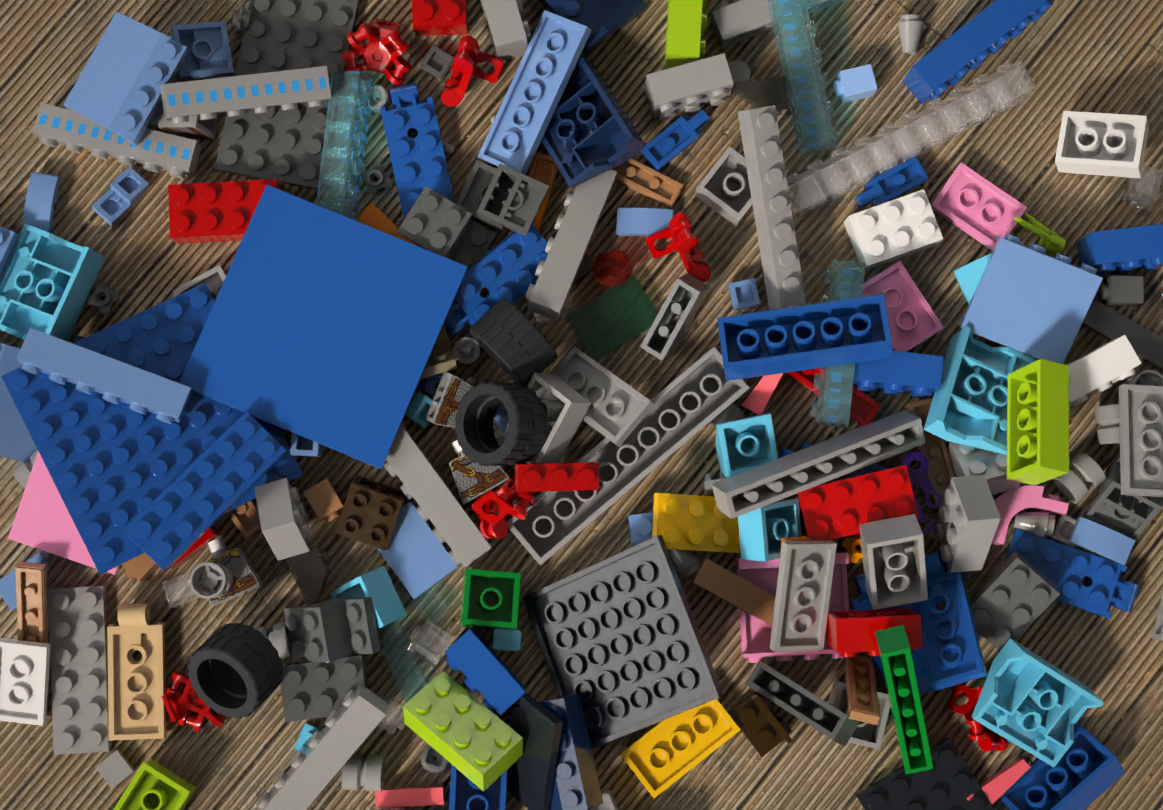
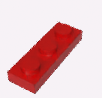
M599 462L515 464L516 492L599 490Z

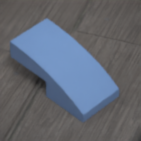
M130 166L110 183L111 188L92 205V209L112 227L133 207L149 187V183Z
M38 172L31 173L25 200L22 228L24 224H28L46 232L52 230L54 204L58 202L60 176Z
M617 208L616 234L618 236L647 237L669 227L670 220L674 216L675 211L659 208Z
M1083 517L1078 518L1069 538V542L1121 565L1126 564L1135 540Z

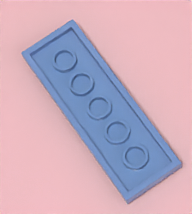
M544 10L477 156L478 158L496 166L502 164L526 175L592 31L589 27Z

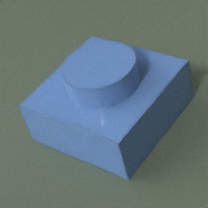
M755 278L728 284L733 311L760 306Z

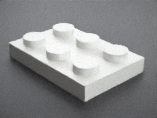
M0 638V721L41 726L47 722L51 644Z

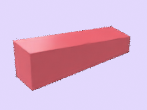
M783 373L763 376L741 406L761 415Z
M1019 757L981 783L980 787L990 803L993 804L1030 766L1024 759ZM974 793L966 799L969 801L974 796Z
M445 785L382 789V792H375L376 808L444 805Z

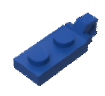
M703 109L692 118L688 114L684 117L681 116L641 149V153L659 171L699 138L703 133L700 128L709 121V116Z
M915 156L871 179L869 183L864 185L866 191L857 195V198L854 200L859 208L873 202L874 206H877L927 182L930 178L918 157Z

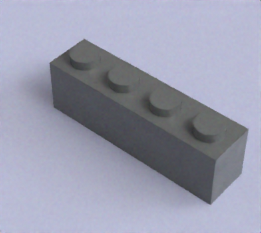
M760 660L745 683L844 747L859 724L858 721L849 719L847 714Z

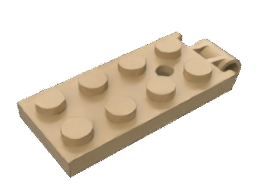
M149 603L119 604V625L109 624L107 626L109 741L167 738L166 707L162 696L166 695L165 622L149 624ZM136 650L142 653V658L139 661L133 659V653Z

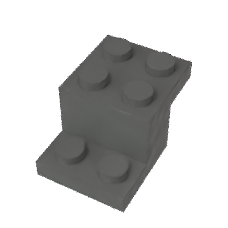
M476 160L456 205L471 213L474 219L502 232L506 227L527 237L549 190V186L502 164H499L496 169Z
M425 186L397 230L399 235L417 246L465 265L468 269L486 254V251L489 250L497 237L495 233L475 222L471 213Z
M1119 453L1104 472L1106 479L1101 483L1100 493L1085 511L1084 518L1136 540L1163 508V497L1121 495Z
M372 597L332 598L312 605L284 608L285 624L293 662H332L352 654H374L381 651Z

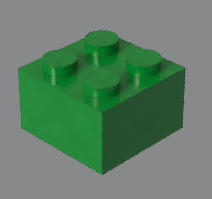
M465 569L460 627L516 630L521 573Z

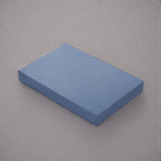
M411 501L403 506L400 511L389 548L386 551L377 548L414 600L459 568L443 544L436 538L430 526L417 512L416 507Z

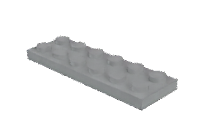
M106 586L48 589L54 755L109 752L112 750V744L109 741Z

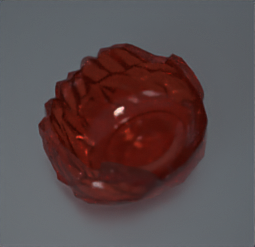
M616 248L608 253H599L593 268L595 280L607 287L620 286L631 279L633 273L632 260L628 254Z

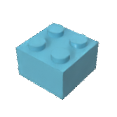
M784 498L738 516L741 560L769 561L778 559L781 553V538L802 536L799 498Z

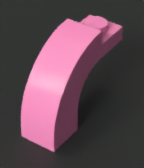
M1038 485L1020 486V488L997 494L993 499L1001 519L992 544L1004 545L1008 525L1013 516L1019 511L1030 508L1063 515L1067 514L1069 503L1061 502L1060 496L1044 494L1043 498L1044 486Z

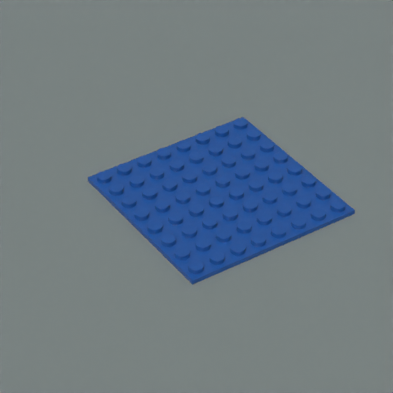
M266 184L179 383L191 387V390L242 412L247 411L254 417L382 470L468 267Z
M204 283L73 344L179 383L215 300L207 284ZM19 367L1 377L100 575L144 554L123 532V529L245 413L192 391L180 423L173 421L172 424H168L156 419L157 414L146 411L145 414L135 412L129 409L130 404L122 401L119 404H114L102 398L103 394L93 391L90 395L77 390L76 384L66 381L65 385L50 380L49 374L39 371L38 375ZM254 416L252 417L286 449V455L229 511L256 499V486L287 478L288 482H291L303 476L295 457L290 455V447L280 428Z

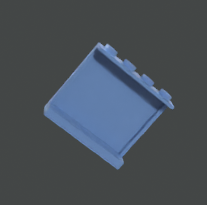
M1006 233L1004 237L996 235L997 243L965 315L961 314L957 324L962 329L967 326L971 328L974 334L1011 347L1032 357L1064 364L1103 277L1096 274L1098 269L1085 263L1078 267L1071 264V258L1060 253H1056L1055 257L1045 253L1046 248L1031 243L1030 247L1020 244L1021 238Z

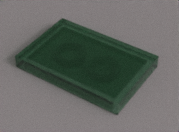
M634 275L566 315V319L589 357L597 361L649 330L658 313Z

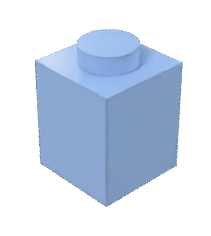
M871 64L839 72L836 81H834V90L836 96L841 97L842 104L874 96L877 91V85Z

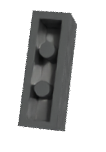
M690 274L678 277L640 347L661 361L673 356L711 287Z

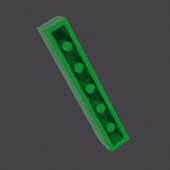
M900 625L877 630L875 634L905 773L911 774L933 769L911 650L904 626Z

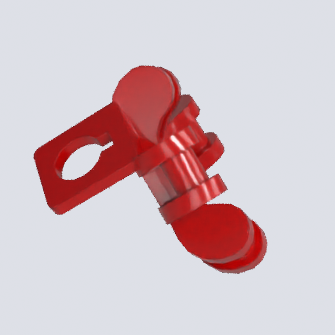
M375 18L369 25L362 23L358 31L348 33L347 39L354 49L340 54L341 59L346 62V75H355L364 70L384 73L390 82L401 86L404 81V74L409 73L412 66L406 59L400 56L410 48V45L407 42L403 43L399 37L401 34L398 30L400 23ZM364 39L370 40L366 44L363 42ZM362 55L364 63L357 64L355 57ZM393 62L396 66L395 70L390 68Z
M470 35L463 36L457 48L459 54L455 55L450 69L452 71L451 78L447 79L445 83L447 87L441 95L442 103L450 107L461 103L471 75L496 83L504 60L479 51V44L474 37ZM477 62H491L495 66V71L485 73L481 70L480 66L476 65Z
M677 213L670 220L669 227L645 238L654 259L678 250L688 274L701 282H707L711 278L709 265L701 261L705 258V255L699 251L697 246L699 244L698 238L691 234L692 226L686 214ZM660 238L673 239L663 249H657L654 246L656 240Z
M515 475L495 492L492 489L488 490L472 504V509L479 514L477 525L480 527L482 535L487 539L504 538L508 533L505 516L510 514L518 519L525 520L528 516L527 510L529 506H533L536 501L533 497L535 492L515 491ZM517 500L519 501L518 505L513 504L512 501Z
M173 671L171 687H167L166 695L162 696L171 721H178V724L181 726L186 724L193 726L194 731L200 732L207 718L214 725L221 728L224 725L223 720L227 716L211 711V707H208L196 694L195 689L190 683V678L183 673ZM185 683L186 686L184 691L182 692L181 689L183 684ZM191 711L199 713L198 716L190 714Z
M962 684L955 685L946 708L965 716L966 723L971 726L968 729L969 738L977 741L979 747L985 752H991L994 749L996 751L1006 750L1008 747L1007 739L972 718L984 685L977 688V690ZM965 692L966 698L969 699L968 703L957 706L956 699L958 695Z

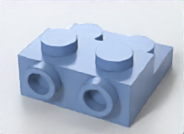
M225 21L171 26L170 35L166 36L186 46L190 53L177 75L178 82L233 76L234 70Z

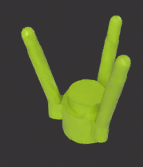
M1026 212L1022 216L1029 222L1018 216L1014 218L1017 223L1041 237L1038 245L1047 249L1046 254L1053 257L1056 256V253L1061 254L1065 247L1066 239L1060 237L1058 233L1050 230Z

